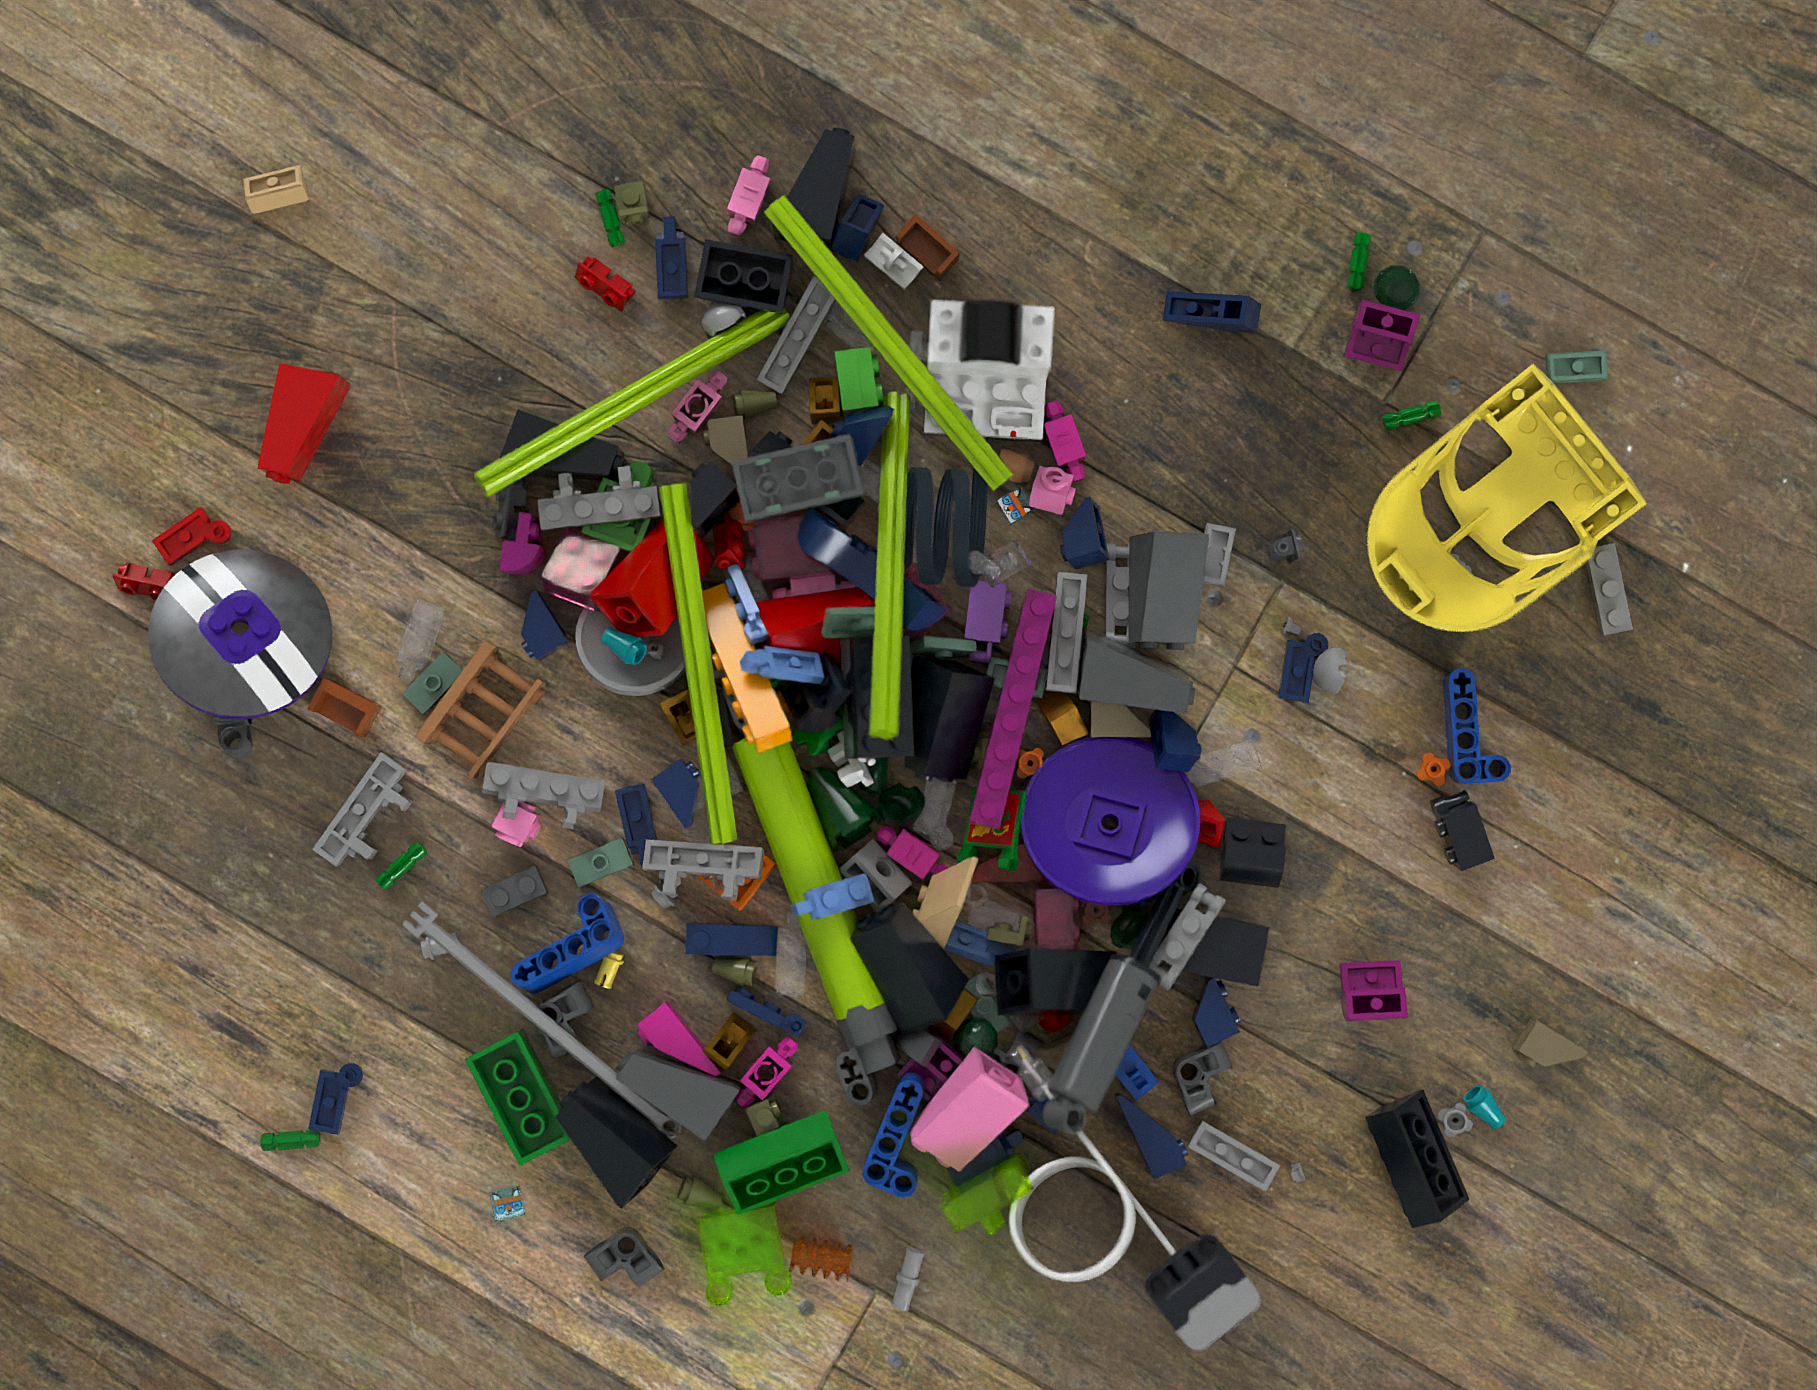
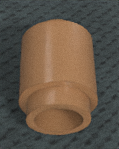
M1002 448L1001 452L997 454L1013 472V475L1007 480L1019 484L1022 481L1029 483L1035 460L1029 459V455Z

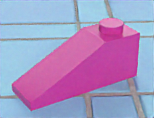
M668 1000L637 1024L640 1028L637 1033L647 1046L652 1043L656 1049L715 1077L722 1072L721 1067L702 1052L705 1047Z

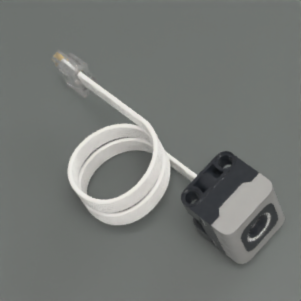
M1021 1044L1010 1053L1022 1069L1017 1073L1039 1102H1042L1047 1097L1050 1100L1055 1098L1048 1090L1053 1074L1039 1057L1034 1060ZM1082 1130L1076 1134L1097 1161L1085 1157H1065L1049 1162L1028 1176L1013 1198L1009 1213V1227L1017 1250L1024 1260L1036 1271L1047 1277L1065 1282H1080L1095 1278L1109 1270L1121 1259L1134 1235L1136 1209L1171 1255L1163 1265L1147 1277L1145 1290L1190 1349L1197 1351L1209 1349L1260 1308L1261 1296L1258 1290L1215 1236L1203 1234L1176 1252L1128 1187L1114 1173ZM1076 1167L1098 1170L1110 1177L1123 1199L1125 1224L1122 1235L1112 1252L1097 1265L1085 1271L1071 1274L1053 1272L1035 1258L1024 1239L1022 1215L1027 1200L1038 1185L1059 1171Z

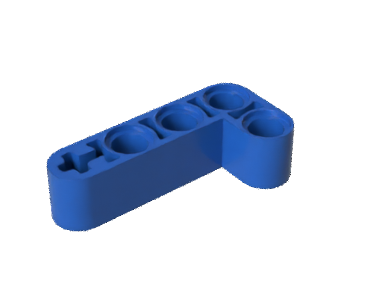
M1467 668L1450 670L1443 679L1448 760L1451 764L1449 768L1450 777L1453 781L1461 784L1504 781L1511 773V765L1508 759L1500 755L1481 756L1475 676ZM1458 677L1464 679L1465 685L1460 687L1457 684L1454 685L1453 680ZM1466 694L1467 698L1454 699V695ZM1459 703L1464 704L1467 708V716L1463 720L1459 719L1455 714V707ZM1460 733H1465L1469 737V745L1465 749L1460 748L1457 744V737ZM1493 760L1497 761L1501 767V771L1496 777L1492 776L1488 770L1489 764ZM1463 762L1468 763L1471 767V774L1466 779L1459 774V767Z
M596 894L584 895L577 907L584 927L515 964L511 970L512 982L525 991L536 994L617 951L624 942V934L612 905ZM599 905L597 913L592 915L594 908ZM607 931H610L609 936L605 940H602L603 935ZM584 944L582 952L577 955L578 948ZM558 958L556 966L551 968L553 961Z
M906 1072L899 1079L868 1152L862 1171L866 1183L902 1198L909 1197L915 1192L919 1177L918 1171L913 1165L897 1159L924 1092V1079L916 1072ZM910 1084H913L915 1089L911 1092L909 1101L904 1099L906 1089ZM901 1110L905 1112L907 1118L902 1121L893 1118L892 1112ZM883 1137H890L895 1141L896 1145L885 1147L880 1140ZM880 1164L884 1168V1172L880 1174L873 1173L869 1166ZM901 1175L908 1176L912 1183L902 1185L897 1181V1177Z

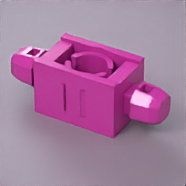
M1057 400L1047 403L1045 405L1047 419H1051V421L1044 424V429L1058 468L1068 467L1066 473L1074 475L1073 483L1084 479L1085 472L1083 465L1079 464V461L1085 460L1086 454L1072 414L1063 417V408Z
M883 825L876 834L878 840L885 846L887 843L891 845L887 855L921 879H924L928 872L933 876L948 869L942 862L940 864L935 862L941 853L905 828L898 836L895 834L896 830Z
M790 1036L784 1038L778 1044V1050L770 1044L761 1056L757 1057L755 1063L751 1064L749 1070L740 1080L746 1087H741L735 1097V1101L741 1107L749 1106L755 1100V1094L763 1100L776 1087L779 1080H782V1077L793 1064L787 1057H792L798 1047V1043ZM774 1060L777 1063L773 1067L775 1071L774 1077L768 1080L763 1079L759 1084L756 1081L760 1077L759 1067L764 1064L770 1065ZM778 1065L783 1068L780 1072H779ZM753 1072L755 1079L750 1076Z

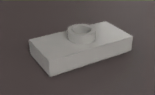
M1206 523L1204 534H1209V543L1203 583L1220 587L1225 586L1236 528Z

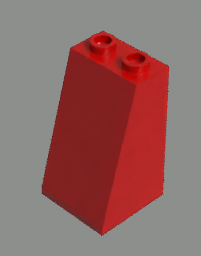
M279 363L257 466L259 470L266 473V478L283 484H290L291 480H301L348 393L350 383L337 374Z
M664 518L589 595L617 631L636 637L664 635L678 615ZM693 529L701 581L715 561V557L709 551L706 543L700 539Z
M853 587L757 601L756 605L759 609L760 618L768 633V640L762 641L761 647L762 649L765 646L814 652L819 653V656L825 651L832 654L836 662L839 663L841 662L840 639L842 638H824L821 633L827 608L875 607V599L871 596L869 597L861 588Z

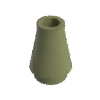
M739 390V393L733 394L735 415H742L744 419H747L770 409H776L777 399L775 391Z
M716 957L712 967V974L719 975L742 987L746 985L753 986L758 971V963L752 962L751 958Z
M685 1176L677 1199L682 1200L685 1205L711 1208L718 1211L724 1194L716 1191L695 1176L692 1178Z

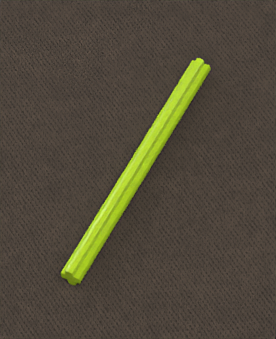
M785 195L774 201L764 211V214L992 491L997 489L1013 475V472Z
M783 309L782 314L759 310L479 470L474 476L477 484L481 487L486 497L494 494L783 328L790 320L789 313L785 309Z
M889 392L888 396L883 397V407L890 406L894 411L882 432L870 735L872 737H882L883 739H893V736H898L910 396L908 394L900 395L898 392Z
M687 484L659 486L711 844L733 842V840H738L693 526L691 523Z

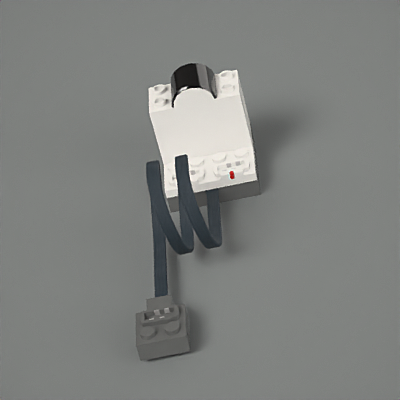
M932 300L928 354L929 372L989 445H991V440L1041 443L1043 439L1046 378L1051 368L1054 307L1023 306L1018 303L1001 300H969L966 302ZM925 409L924 436L948 437ZM912 467L907 473L904 571L908 573L907 578L911 581L916 507V562L919 579L923 584L938 585L944 577L947 564L954 499L953 567L955 579L959 586L975 587L977 585L984 556L988 485L974 468L972 493L970 492L968 475L964 470L948 469L944 473L936 503L934 535V488L931 472L926 467ZM902 625V636H908L909 629ZM910 653V662L912 668V659L914 654Z

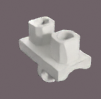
M884 233L879 236L873 246L864 254V257L904 291L924 267Z
M844 730L837 734L840 742L828 750L831 759L837 767L847 761L850 763L837 771L840 780L847 788L860 781L866 787L873 784L874 781L865 762L868 765H873L876 762L875 758L845 759Z

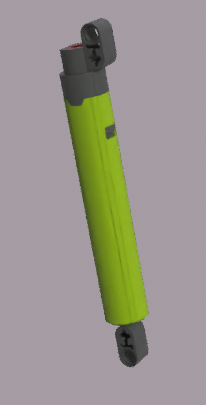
M723 688L736 726L743 731L742 727L746 726L743 718L737 719L732 707V703L735 702L732 694L727 696ZM746 738L734 743L732 747L792 905L805 901L804 893L808 892V890L841 881V874L790 741L760 753L757 752L754 743H747ZM854 908L820 919H811L809 912L798 915L797 919L847 1047L836 1059L837 1073L849 1102L856 1106H864L875 1097L878 1091V1084L873 1072L896 1064L901 1059L892 1032L898 1030L899 1026L850 939L856 929L855 924L858 921ZM848 1058L850 1060L855 1059L857 1064L855 1066L852 1064L847 1065L846 1060ZM860 1072L862 1073V1075H859L854 1080H852L851 1077L854 1074L858 1075ZM861 1083L867 1087L869 1092L867 1097L860 1096L857 1093L856 1084Z

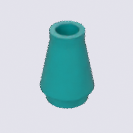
M611 627L607 628L601 637V643L609 647L625 664L637 665L646 654L647 645L643 643L642 638L617 631Z
M1476 1085L1465 1094L1463 1101L1466 1103V1109L1489 1124L1492 1129H1497L1504 1124L1506 1117L1501 1112L1488 1088Z

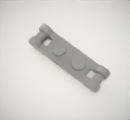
M1107 544L1109 560L1106 561L1105 636L1135 649L1136 643H1129V544H1127V547H1116V544ZM1116 558H1127V567H1115ZM1115 626L1126 627V635H1115Z
M1201 883L1194 890L1190 900L1161 943L1149 965V968L1160 976V986L1167 991L1181 973L1226 902L1221 896L1217 895L1215 897L1209 893L1208 888ZM1201 902L1209 906L1206 914L1197 909ZM1163 960L1172 965L1168 972L1160 968Z

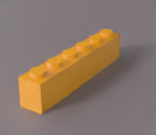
M725 583L702 591L709 644L714 651V654L711 655L712 662L716 671L722 670L725 678L721 679L727 696L732 694L735 702L732 703V707L737 719L743 718L746 726L742 727L747 743H754L757 752L760 753L792 741L790 726L768 677L760 676L759 672L752 674L741 671L739 661L744 656L746 650L755 652L756 650L754 645H750L744 635L745 625L737 616L733 598L729 597Z

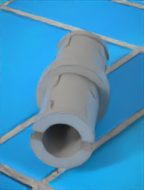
M907 1247L901 1272H897L896 1280L898 1283L893 1301L891 1302L892 1307L909 1311L914 1288L919 1285L920 1278L918 1274L923 1256L925 1255L924 1251L914 1247Z

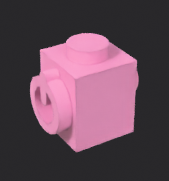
M1039 466L1028 506L1063 515L1066 504L1072 505L1076 493V488L1071 487L1074 475L1065 473L1058 467L1047 468Z
M503 802L492 825V828L497 830L495 836L519 847H522L523 842H528L529 838L535 839L542 824L538 822L541 815L534 812L536 807L527 802H518L514 820L502 818Z

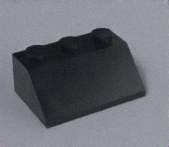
M705 239L694 298L782 314L789 293L794 267L793 255Z
M712 461L707 465L704 462L701 463L691 476L694 479L690 482L691 523L702 538L724 516V512H728L740 499L737 484Z

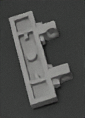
M626 466L618 467L620 486H614L613 491L582 495L580 490L574 491L571 473L558 474L560 490L553 491L554 498L538 500L541 530L661 517L658 487L641 488L640 481L633 482L632 468Z
M380 752L312 850L336 867L341 865L347 855L355 857L357 853L367 860H372L379 850L370 847L369 843L364 840L367 836L364 830L381 806L387 807L389 803H393L399 806L401 811L406 812L413 801L400 793L403 786L398 783L407 769L385 753Z
M487 762L481 793L498 796L497 801H504L502 818L512 820L515 818L518 802H525L526 800L557 805V808L564 809L561 827L573 829L577 814H584V810L600 812L605 781Z
M646 839L642 869L659 872V879H664L663 893L666 896L679 897L676 891L677 886L681 884L680 878L687 879V874L717 876V880L722 881V884L725 886L721 898L736 901L738 885H744L745 878L761 879L764 849L762 847Z

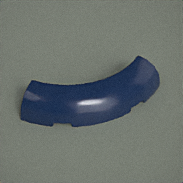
M809 507L800 522L798 530V544L801 550L829 566L857 585L873 599H876L877 550L857 535L852 534L850 536L843 529L839 528L835 521ZM904 571L902 625L910 630L924 629L935 623L947 609L925 588H920L916 583L908 579V573Z

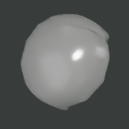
M720 302L711 305L704 312L701 322L707 339L709 340L742 321L743 318H746V314L741 306Z
M1331 647L1321 653L1313 669V679L1316 684L1333 695H1337L1344 683V678L1339 674L1338 669L1348 664L1345 660L1347 652L1340 647Z

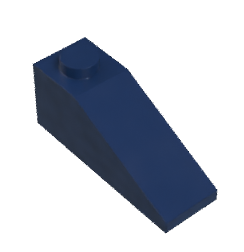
M1167 291L1163 321L1231 332L1257 333L1261 304L1250 296Z
M689 922L686 928L685 954L777 956L778 926Z
M1121 1092L1114 1094L1154 1180L1187 1165L1184 1157L1188 1155V1152L1181 1138L1175 1140V1137Z

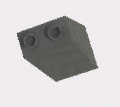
M1153 531L1129 537V643H1139V649H1157V644H1166L1167 650H1184V644L1195 643L1209 534Z
M1085 630L1077 685L1079 699L1186 713L1187 706L1193 705L1195 688L1193 687V682L1189 680L1187 672L1122 643L1111 640L1095 631Z
M639 1048L633 1054L628 1051L615 1068L620 1072L615 1078L704 1141L743 1085L736 1080L721 1075L715 1077L694 1066Z

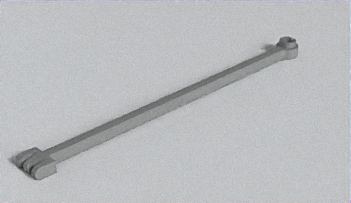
M422 901L418 905L423 912L427 913L425 917L415 910L410 914L419 923L416 927L408 920L403 922L402 925L417 938L424 932L652 1121L669 1139L677 1137L673 1129L666 1130L663 1125L666 1121L671 1120L674 1122V1129L680 1133L681 1124L616 1080L615 1078L618 1074L438 925L434 921L438 913Z

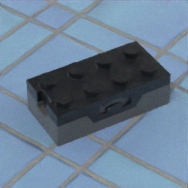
M902 636L898 736H893V739H883L882 737H872L870 735L874 637L840 639L841 672L851 691V694L843 703L845 759L914 756L910 636Z

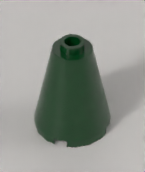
M819 767L808 775L809 780L806 786L829 845L835 852L838 851V845H842L845 849L868 835L872 831L869 826L874 821L877 825L881 822L883 817L851 786L847 788L840 780L839 775L831 768L823 769V767Z

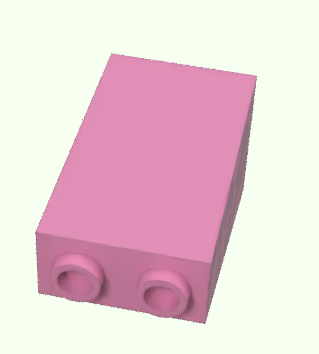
M974 1046L911 1124L909 1129L912 1144L921 1152L928 1151L934 1155L936 1160L944 1167L949 1168L951 1166L960 1172L1028 1107L1029 1102L1022 1078Z

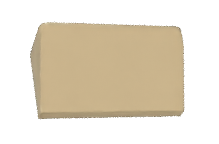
M300 165L243 179L245 200L253 214L308 200V192Z

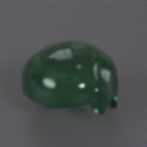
M1390 265L1380 271L1375 279L1374 294L1382 305L1406 311L1416 304L1421 295L1420 281L1409 268L1401 265Z
M897 783L890 788L884 789L877 800L878 812L891 826L902 828L913 825L924 810L925 797L917 786L907 788L901 783Z
M1133 904L1130 907L1123 906L1122 913L1111 926L1110 938L1112 944L1123 950H1132L1147 920V914Z
M968 1018L960 1024L953 1035L954 1048L964 1059L974 1046L988 1056H991L998 1045L997 1031L993 1024L986 1019Z

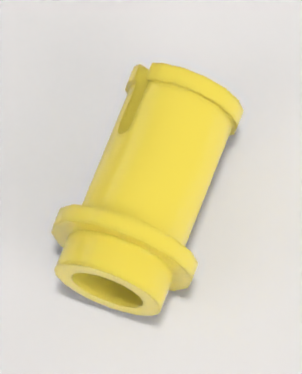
M615 951L603 958L596 979H594L595 984L600 986L604 981L602 987L612 988L619 965L624 963L622 953Z

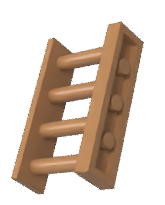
M486 640L415 735L417 739L425 744H430L431 741L442 743L473 766L468 776L476 779L479 775L484 777L486 763L492 762L490 761L529 706L532 703L536 705L546 692L543 689L546 682L537 679L533 685L500 662L495 654L499 648ZM484 668L486 670H493L526 694L516 709L480 684L481 680L478 677ZM466 693H474L508 718L498 733L462 707L463 704L460 701ZM449 716L451 718H458L491 742L481 757L445 732L446 728L443 725Z

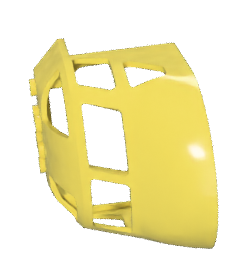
M1533 363L1443 435L1387 484L1371 514L1367 540L1368 555L1373 573L1381 589L1393 604L1406 615L1436 629L1457 632L1475 631L1497 625L1517 614L1593 556L1598 540L1645 506L1647 502L1630 476L1561 391ZM1483 419L1504 439L1512 449V454L1476 484L1462 491L1459 489L1455 478V457L1462 437L1474 420L1480 421ZM1449 441L1445 448L1437 454L1438 450ZM1437 469L1439 470V481L1445 501L1461 525L1460 529L1444 542L1438 539L1424 514L1420 490ZM1548 501L1555 502L1580 538V543L1576 546L1558 553L1539 555L1516 551L1503 543V538L1511 530ZM1469 535L1490 556L1505 565L1519 569V572L1495 585L1474 576L1451 555L1450 551L1459 541ZM1566 561L1555 570L1541 577L1531 579L1543 568ZM1535 589L1525 598L1516 603L1515 597L1517 595Z

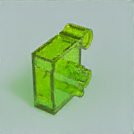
M1020 1152L1011 1155L1009 1159L958 1187L955 1186L943 1193L941 1208L955 1233L979 1221L988 1236L993 1235L997 1232V1228L1002 1227L1006 1223L999 1210L1025 1197L1034 1190L1028 1178L1032 1173Z
M775 1202L737 1215L735 1209L699 1215L697 1222L708 1281L705 1296L710 1304L723 1306L730 1301L734 1291V1284L728 1276L768 1269L765 1277V1287L770 1294L781 1296L789 1291L792 1284V1272L786 1266ZM775 1273H781L786 1277L787 1283L781 1287L775 1286L771 1282L770 1277ZM717 1283L726 1286L728 1294L718 1297L712 1292V1286Z

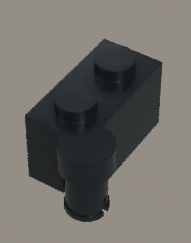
M1466 790L1446 798L1440 796L1430 800L1431 808L1437 821H1434L1436 830L1441 838L1444 837L1447 845L1444 848L1445 857L1450 865L1453 864L1460 871L1495 859L1477 804L1473 801L1468 802L1470 797Z

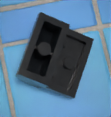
M825 651L820 655L825 677L821 684L788 680L780 690L797 728L806 732L823 731L837 724L843 718L838 708L851 694L834 656Z
M1227 817L1225 820L1219 881L1278 888L1285 863L1286 848H1284L1286 824Z

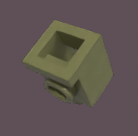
M775 1093L765 1097L763 1100L760 1099L751 1103L745 1109L757 1136L778 1128L781 1123L786 1121Z

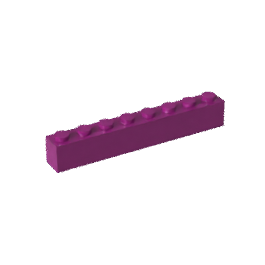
M1027 589L1024 594L968 823L994 830L1000 828L1057 596Z

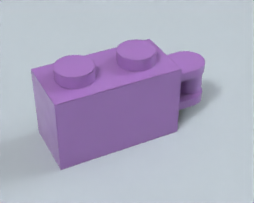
M978 581L975 587L970 586L964 639L987 643V650H976V652L970 654L969 661L990 663L992 644H999L1000 638H1006L1008 621L1003 620L1004 609L1010 608L1011 591H1006L1007 584Z

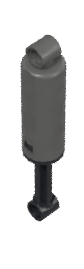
M1189 862L1182 874L1159 893L1129 957L1119 954L1111 955L1048 1085L1049 1092L1055 1097L1047 1102L1043 1111V1120L1048 1127L1076 1134L1084 1127L1086 1113H1096L1161 980L1160 976L1149 968V965L1182 896L1187 892H1193L1200 884L1201 870L1196 863Z

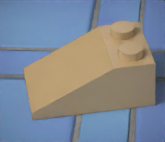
M972 856L933 875L928 887L922 885L916 902L921 903L919 911L914 909L913 914L943 949L962 908L978 861L976 857Z

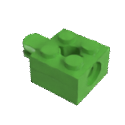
M870 347L835 351L844 419L849 414L878 409V406H883L882 385L875 384L874 378L880 377L877 354L871 355Z
M642 461L631 462L628 466L632 468L633 482L640 481L641 488L650 487L654 478L651 468ZM603 477L597 493L613 491V487L620 486V483ZM656 518L587 525L583 527L581 533L589 538L630 553L651 531Z

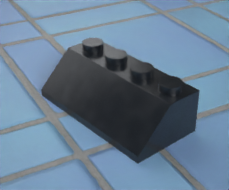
M769 431L750 450L747 456L750 458L793 448L790 446L793 441L780 431L776 435ZM860 496L813 507V509L835 521L839 528L846 531L866 502Z
M1424 1090L1416 1091L1383 1105L1365 1117L1369 1131L1374 1137L1380 1151V1157L1385 1163L1392 1185L1398 1194L1404 1214L1408 1218L1411 1228L1439 1223L1469 1200Z

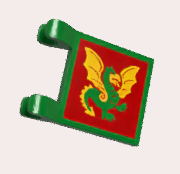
M973 787V790H972V796H971L970 808H969V813H968V819H969V815H970V811H971V807H972V803H973V799H974L976 787ZM1009 790L1000 828L997 830L968 823L967 819L964 843L957 857L958 863L972 856L977 858L976 847L1003 849L998 859V867L1009 872L1017 870V847L1027 792Z

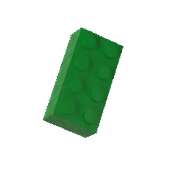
M523 1028L465 1059L519 1166L571 1140L555 1118L562 1109L559 1105L561 1101Z
M826 1110L811 1114L806 1118L783 1125L778 1129L755 1136L750 1140L727 1147L713 1154L722 1183L737 1215L850 1171Z

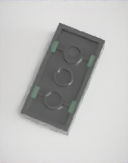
M850 434L733 461L732 466L745 521L752 522L866 495L862 475L857 463L853 436Z

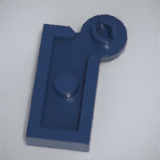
M1313 633L1306 638L1304 643L1287 640L1278 699L1309 703L1315 657L1320 656L1321 653L1328 649V640L1323 634Z
M348 1063L339 1072L325 1069L320 1070L308 1129L336 1135L340 1134L349 1087L358 1085L363 1079V1070L358 1064Z

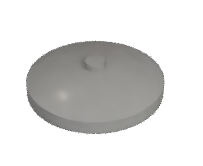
M591 599L583 609L575 634L577 654L586 673L603 688L627 696L649 695L672 685L685 672L678 615L664 635L639 637L642 638L643 643L646 645L655 643L664 646L662 659H653L649 653H646L639 664L633 665L631 663L625 664L609 647L601 643V637L605 630L609 627L615 629V627L596 603Z

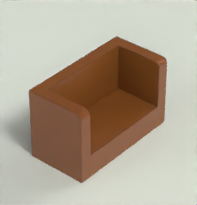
M917 214L896 235V243L924 266L939 282L959 261L960 253Z
M323 678L307 709L355 732L359 737H366L382 706L329 678Z

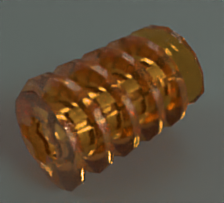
M801 1235L798 1242L793 1245L789 1272L792 1273L796 1265H799L800 1274L804 1275L807 1268L810 1267L812 1277H816L819 1270L822 1269L824 1279H828L833 1271L836 1281H839L842 1275L846 1274L848 1283L853 1256L852 1245L848 1244L844 1252H842L840 1242H836L831 1250L828 1240H824L821 1247H818L817 1239L813 1237L809 1245H806L805 1236Z

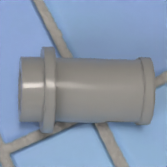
M456 932L450 934L459 941ZM429 936L426 937V940L421 941V949L425 959L430 958L434 960L435 956L448 953L433 939H430Z

